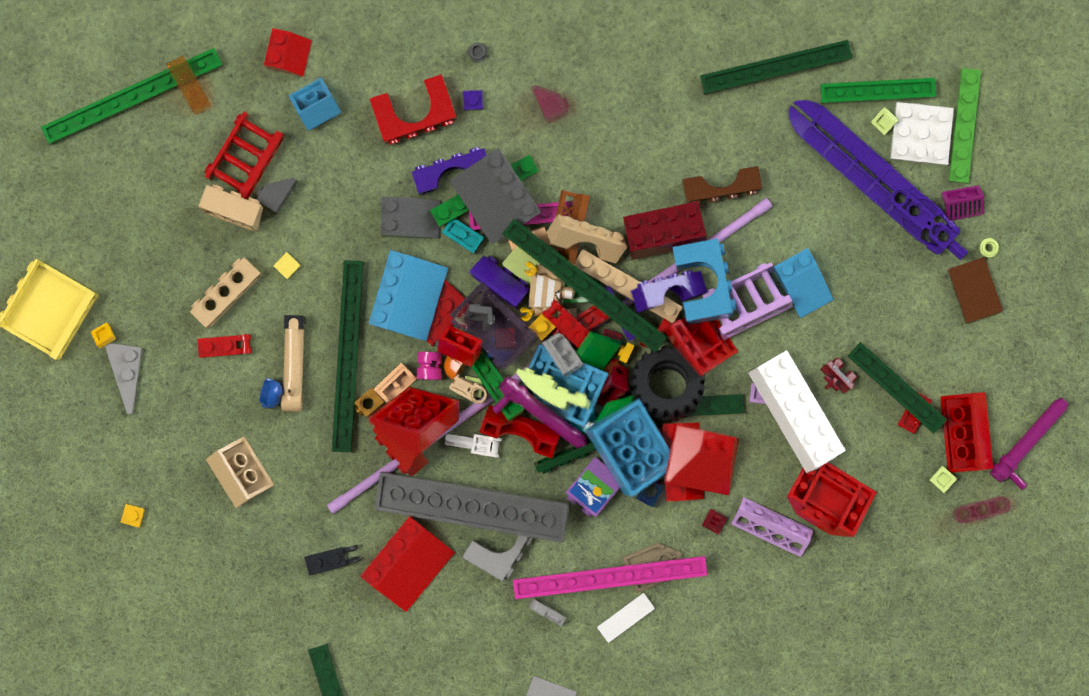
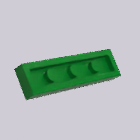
M482 349L472 369L494 401L498 403L504 396L499 389L503 378ZM511 400L501 410L509 422L525 412L521 405L515 404Z

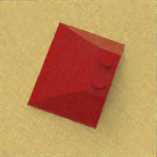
M685 317L664 330L669 341L673 343L675 348L700 376L738 352L730 338L723 340L719 328L722 325L718 320L688 325Z
M675 426L664 483L729 496L739 439L713 432Z
M826 462L808 473L802 467L787 495V499L796 515L827 534L853 538L877 492L829 462Z

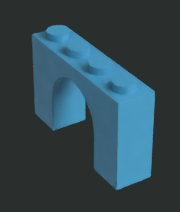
M718 238L673 247L677 270L704 266L711 269L718 278L717 288L712 295L704 299L683 303L687 324L692 325L733 317V311L736 310L734 299H730L729 292H732L731 281L726 280L725 274L729 273L727 262L722 260V255H725L723 244H719Z

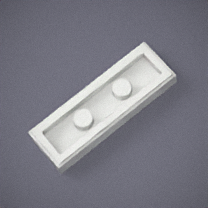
M642 593L597 626V628L609 643L655 608L645 594Z

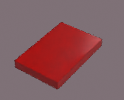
M446 280L443 284L427 338V342L431 346H434L436 341L439 340L446 326H453L460 317V313L464 314L468 306L472 305Z

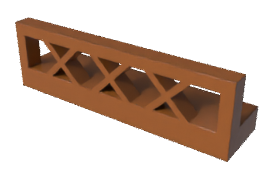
M561 190L556 216H564L566 214L574 220L585 221L590 196ZM566 196L574 197L572 206L569 208L565 205ZM579 243L570 246L568 249L549 244L551 248L575 265Z

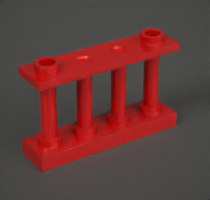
M243 111L242 115L239 114L234 121L235 126L215 160L206 167L204 172L206 175L204 177L210 181L213 176L237 189V192L242 195L241 198L248 200L285 136L277 130L275 134H270L247 121L249 115ZM242 127L265 139L268 143L266 149L259 150L237 137ZM233 143L257 157L258 162L255 167H251L227 153ZM223 159L247 173L249 177L245 183H240L218 170Z

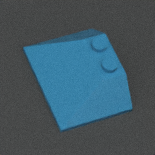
M539 344L528 369L535 371V375L542 376V374L552 376L553 380L557 383L556 389L562 387L569 390V394L575 395L577 392L586 395V399L591 402L589 410L570 404L568 411L563 410L539 397L523 381L521 385L526 387L531 395L561 418L585 427L609 374L583 363L584 366L565 377L545 346Z

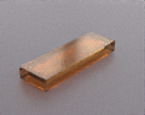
M184 55L166 63L194 115L211 106Z

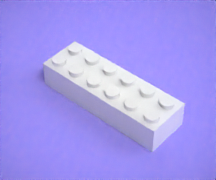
M788 351L781 353L748 373L806 473L817 469L846 451Z

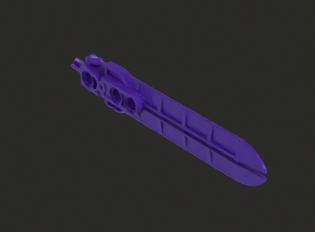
M808 100L795 101L794 104L813 120L810 122L790 106L789 118L795 132L915 240L926 245V248L935 255L941 254L947 248L961 260L968 253L954 240L960 233V229L952 220L950 221L935 203L924 196L826 108ZM817 124L819 127H821L829 136H831L834 139V141L832 142L814 125ZM836 143L840 144L847 152H849L855 158V160L850 158L844 151H842L836 145ZM860 162L877 177L876 180L857 163ZM879 181L883 182L889 189H891L893 191L892 194L887 189H885L879 183ZM895 195H902L904 202L901 204L897 203L894 199ZM909 208H917L918 216L910 215ZM941 216L947 224L935 223L933 219ZM923 230L927 231L928 240L931 242L928 243L920 238ZM938 233H945L947 241H939Z

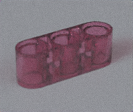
M995 496L957 506L953 510L952 516L956 522L969 523L1008 512L1010 502L1006 497ZM998 500H1002L1004 503L1002 510L996 508ZM980 504L985 507V513L979 515L977 512V507ZM961 509H964L967 513L966 518L963 520L958 516Z

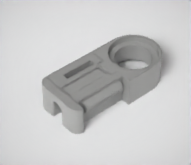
M534 598L528 606L561 627L566 620L565 616L539 603Z

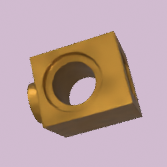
M374 388L369 389L354 402L357 405L355 410L361 417L363 415L369 417L385 404ZM368 398H371L374 403L371 409H366L363 405L364 401Z

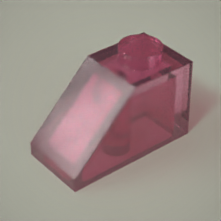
M537 85L531 86V90L547 124L568 114L570 106L566 98L562 99L559 93Z

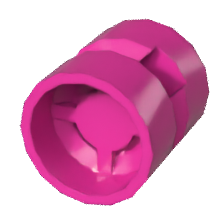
M418 352L417 363L420 364V367L417 368V379L441 380L442 369L439 368V365L442 364V353Z

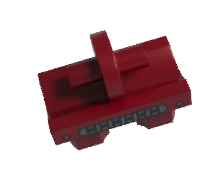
M839 358L833 361L830 360L820 370L825 374L823 379L827 382L824 387L826 390L832 387L835 391L840 390L845 394L854 386L853 383L857 376L851 371L844 375L840 371L844 364Z

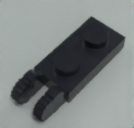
M358 546L340 547L305 556L308 574L313 575L361 561L360 556L351 557V559L345 560L344 552L355 551L358 549Z

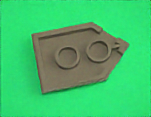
M655 543L626 555L622 559L625 565L681 559L683 553L660 543ZM665 581L636 584L634 588L639 593Z

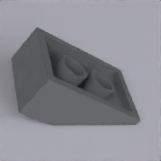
M382 197L381 236L439 238L440 228L430 210L440 205V200Z

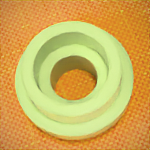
M987 238L980 243L979 250L983 256L990 258L998 253L999 245L996 240ZM988 244L992 246V251L990 252L986 250V245Z

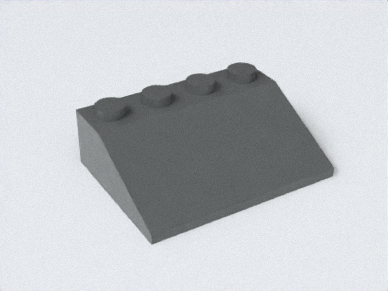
M499 148L449 180L491 244L504 237L502 233L513 219L523 225L541 213Z

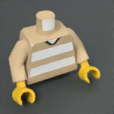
M532 262L525 264L528 268H531L530 270H524L527 276H531L528 305L531 309L529 310L526 307L520 309L521 313L527 312L526 316L520 317L522 320L528 321L532 316L541 315L545 309L547 310L552 305L550 303L554 299L560 305L563 303L564 298L573 300L575 291L570 287H565V283L541 264L534 266Z

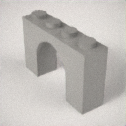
M518 535L515 545L510 550L502 553L492 552L472 540L462 558L503 581L504 577L506 579L510 577L514 570L510 567L514 561L518 563L523 554L520 550L524 544L528 546L532 537Z

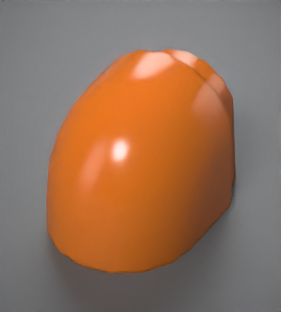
M447 356L444 362V371L448 377L454 380L457 374L460 375L466 364Z

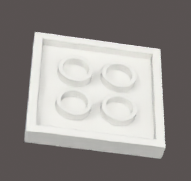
M896 102L895 117L899 121L893 126L890 159L947 166L954 108Z

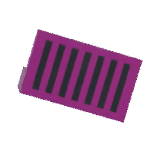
M979 185L942 192V200L946 207V217L950 221L984 215V195Z

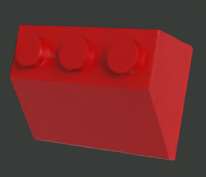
M374 427L373 431L377 435L374 438L381 446L385 445L387 447V455L392 460L396 459L399 462L397 467L404 475L408 473L412 477L429 463L422 452L414 454L402 449Z

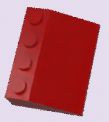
M408 387L369 418V422L402 449L414 454H420L459 421V401Z
M409 516L360 577L407 612L455 552L413 517Z

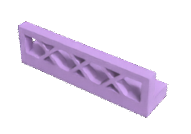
M744 497L731 525L799 557L804 553L813 533L812 529ZM742 516L748 519L749 523L740 522L738 519ZM761 525L765 527L767 531H760L757 529L756 526ZM774 534H780L784 539L779 540L774 537ZM797 542L801 544L802 547L798 549L792 546L791 543Z

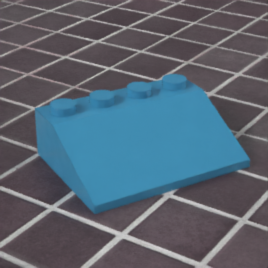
M390 250L369 324L427 341L448 268Z
M639 399L602 418L585 430L624 495L634 496L666 473L670 449Z

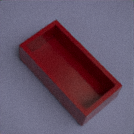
M698 201L623 217L631 260L673 252V247L707 240Z

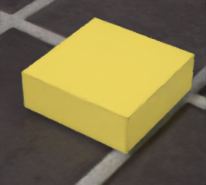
M286 252L274 267L286 279H289L301 265Z

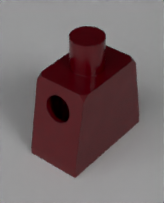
M611 359L609 365L602 370L609 374L596 402L602 406H605L606 402L617 400L627 391L628 369L621 366L619 360Z

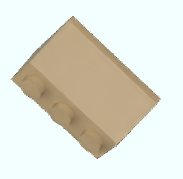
M213 184L212 187L206 185L198 206L203 213L254 232L258 231L263 207L259 204L260 201L250 197L248 200L243 199L241 194L234 191L230 193L224 192V188Z
M245 437L217 450L206 459L235 508L249 502L274 486Z

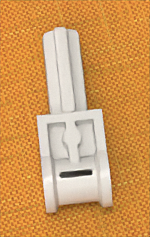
M446 434L445 445L471 449L473 454L499 458L498 448L499 442L502 441L501 438L496 439L474 434L473 438Z

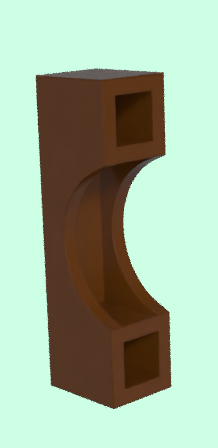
M758 166L739 169L736 180L731 185L723 188L709 185L702 176L682 180L685 203L698 201L699 205L702 204L701 201L709 200V203L719 202L722 197H728V200L739 198V194L747 193V196L758 195V191L762 190Z

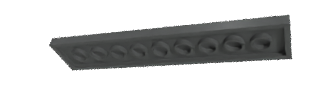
M381 471L375 510L563 543L569 503Z

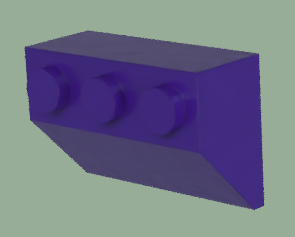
M483 255L469 271L470 276L517 309L530 292L527 288L529 285L522 279L518 281L512 277L513 273L504 267L502 270L498 267V262L491 256L486 258Z

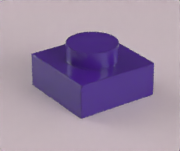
M482 90L463 91L464 111L483 110Z

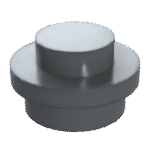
M482 43L472 44L468 50L470 59L475 62L483 61L487 56L486 47Z

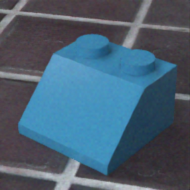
M322 77L289 95L308 131L341 113Z

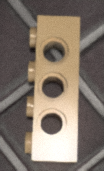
M240 258L237 259L232 265L233 269L229 273H223L218 279L220 282L215 287L213 285L209 287L205 292L206 296L202 300L198 299L191 306L193 309L190 313L205 328L209 329L262 276L246 258L242 260ZM238 273L243 275L241 283H235L234 277ZM224 287H228L230 290L229 295L226 297H222L220 293ZM214 300L216 307L214 310L209 311L207 304L209 301Z

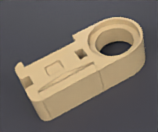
M459 374L455 376V381L449 387L452 391L477 404H483L487 401L489 395L485 388L463 377L460 378L461 375ZM477 390L484 392V398L480 401L474 398V393Z

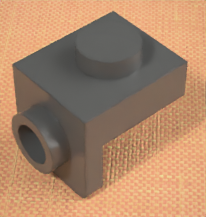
M472 304L466 309L464 320L483 322V332H488L490 327L494 325L495 316L492 315V307Z

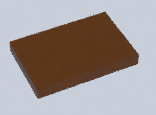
M985 257L947 269L965 323L1003 311Z

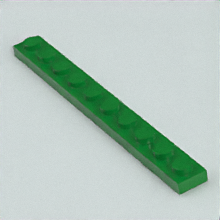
M212 48L41 126V129L48 144H54L222 67L223 64L216 49Z

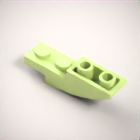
M524 368L523 371L517 369L516 373L521 380L548 403L568 411L570 404L589 410L591 402L586 399V395L577 392L575 395L568 393L569 390L562 387L556 389L557 383L553 380L552 376L547 374L538 376L531 369Z

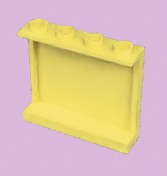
M35 259L34 262L32 261L28 265L26 276L19 280L16 293L9 297L7 308L0 313V327L47 353L53 359L60 361L98 294L42 261Z

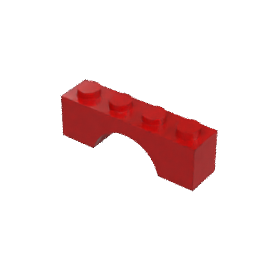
M488 406L479 433L496 439L507 434L520 436L531 444L533 452L552 458L560 437L559 434L545 424L520 415L509 422L502 411L495 413L493 411L494 406Z

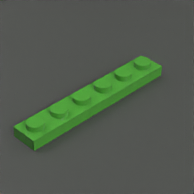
M961 69L948 182L969 183L981 70Z

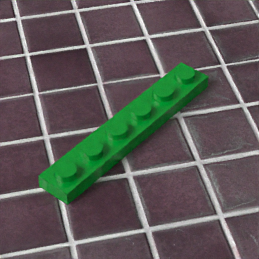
M935 78L820 84L821 104L935 98L936 85Z
M530 155L510 165L521 182L539 172ZM459 195L430 210L439 228L469 212Z

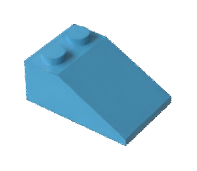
M808 248L773 267L774 273L785 293L790 296L792 305L799 318L834 300Z

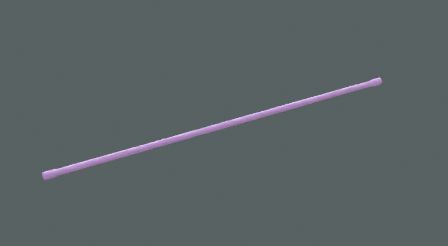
M767 198L763 199L753 206L751 210L708 240L718 238L719 243L747 223L772 208V204ZM676 262L653 277L648 283L650 284L652 280L660 277L666 280L667 276L679 272L680 270L676 268ZM627 297L621 300L628 307L634 303V301ZM517 373L510 377L518 381V384L522 381ZM488 393L489 396L485 403H473L460 412L459 421L437 440L493 402L494 399L490 393ZM396 459L390 461L345 494L327 504L329 510L334 514L342 509L351 500L379 482L381 471L391 473L398 468L399 462Z

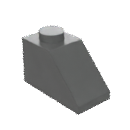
M290 178L268 183L265 187L262 186L256 194L258 198L256 200L278 214L298 181Z

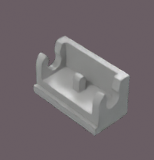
M558 333L543 342V345L565 377L570 376L584 366L563 333L561 335Z

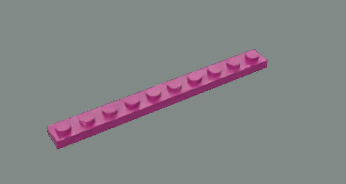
M705 556L513 579L515 599L701 577L707 576Z

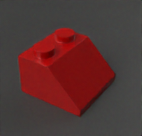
M272 28L264 66L266 69L303 77L312 40L289 31Z

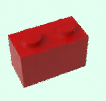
M447 325L439 337L438 352L472 367L481 354L482 340Z

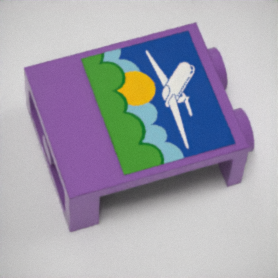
M594 457L566 491L568 494L567 499L574 505L578 502L583 506L581 511L587 516L591 517L594 515L596 517L620 487L608 467Z

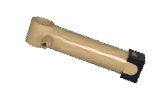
M284 315L285 343L281 409L284 412H302L305 316Z

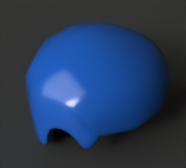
M266 378L259 399L260 403L263 404L262 407L273 409L281 402L283 395L281 384L278 381Z

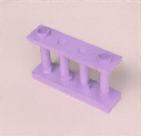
M772 262L761 264L756 270L731 281L732 292H729V296L731 299H734L740 316L739 319L733 322L729 321L728 318L720 319L722 327L719 330L723 340L793 307L790 296H781L770 273L774 272ZM762 277L774 297V302L768 305L763 303L753 284L754 281ZM746 286L757 306L756 311L746 312L735 290ZM716 289L707 290L708 293L702 295L703 299L712 295Z

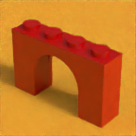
M442 74L424 80L431 106L428 115L417 123L403 122L395 115L388 93L369 98L385 144L389 143V146L400 143L402 138L413 139L418 137L417 133L423 131L431 133L438 126L448 127L454 124L457 118Z

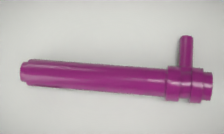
M506 377L501 382L499 389L504 396L493 407L495 413H499L511 400L515 404L521 405L575 448L586 445L587 439L584 434L531 395L526 387L518 385V381L514 378Z
M1062 398L1055 399L1006 455H1002L999 459L1000 462L993 465L990 475L1000 483L1010 478L1021 490L1025 489L1027 484L1014 471L1018 468L1021 460L1065 413L1069 404Z

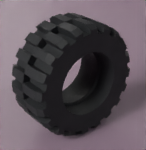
M665 345L662 346L661 350H657L656 353L652 350L650 354L645 352L641 360L636 362L635 369L631 375V395L634 396L635 400H640L647 413L651 415L652 420L657 421V418H660L662 423H668V419H673V422H677L680 417L687 418L690 412H694L698 404L701 403L705 387V375L700 376L675 346H673V349H668V346ZM666 369L678 372L686 382L684 393L673 399L658 397L651 391L649 385L653 374Z

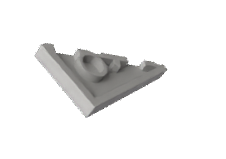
M109 343L105 345L126 412L127 414H133L143 348Z

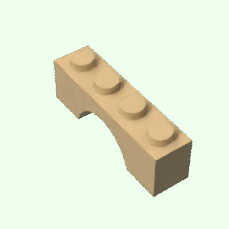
M557 215L547 230L550 244L568 249L579 242H591L596 245L595 247L600 259L615 264L627 248L621 233L612 232L603 227H596L584 221L580 222L568 216Z

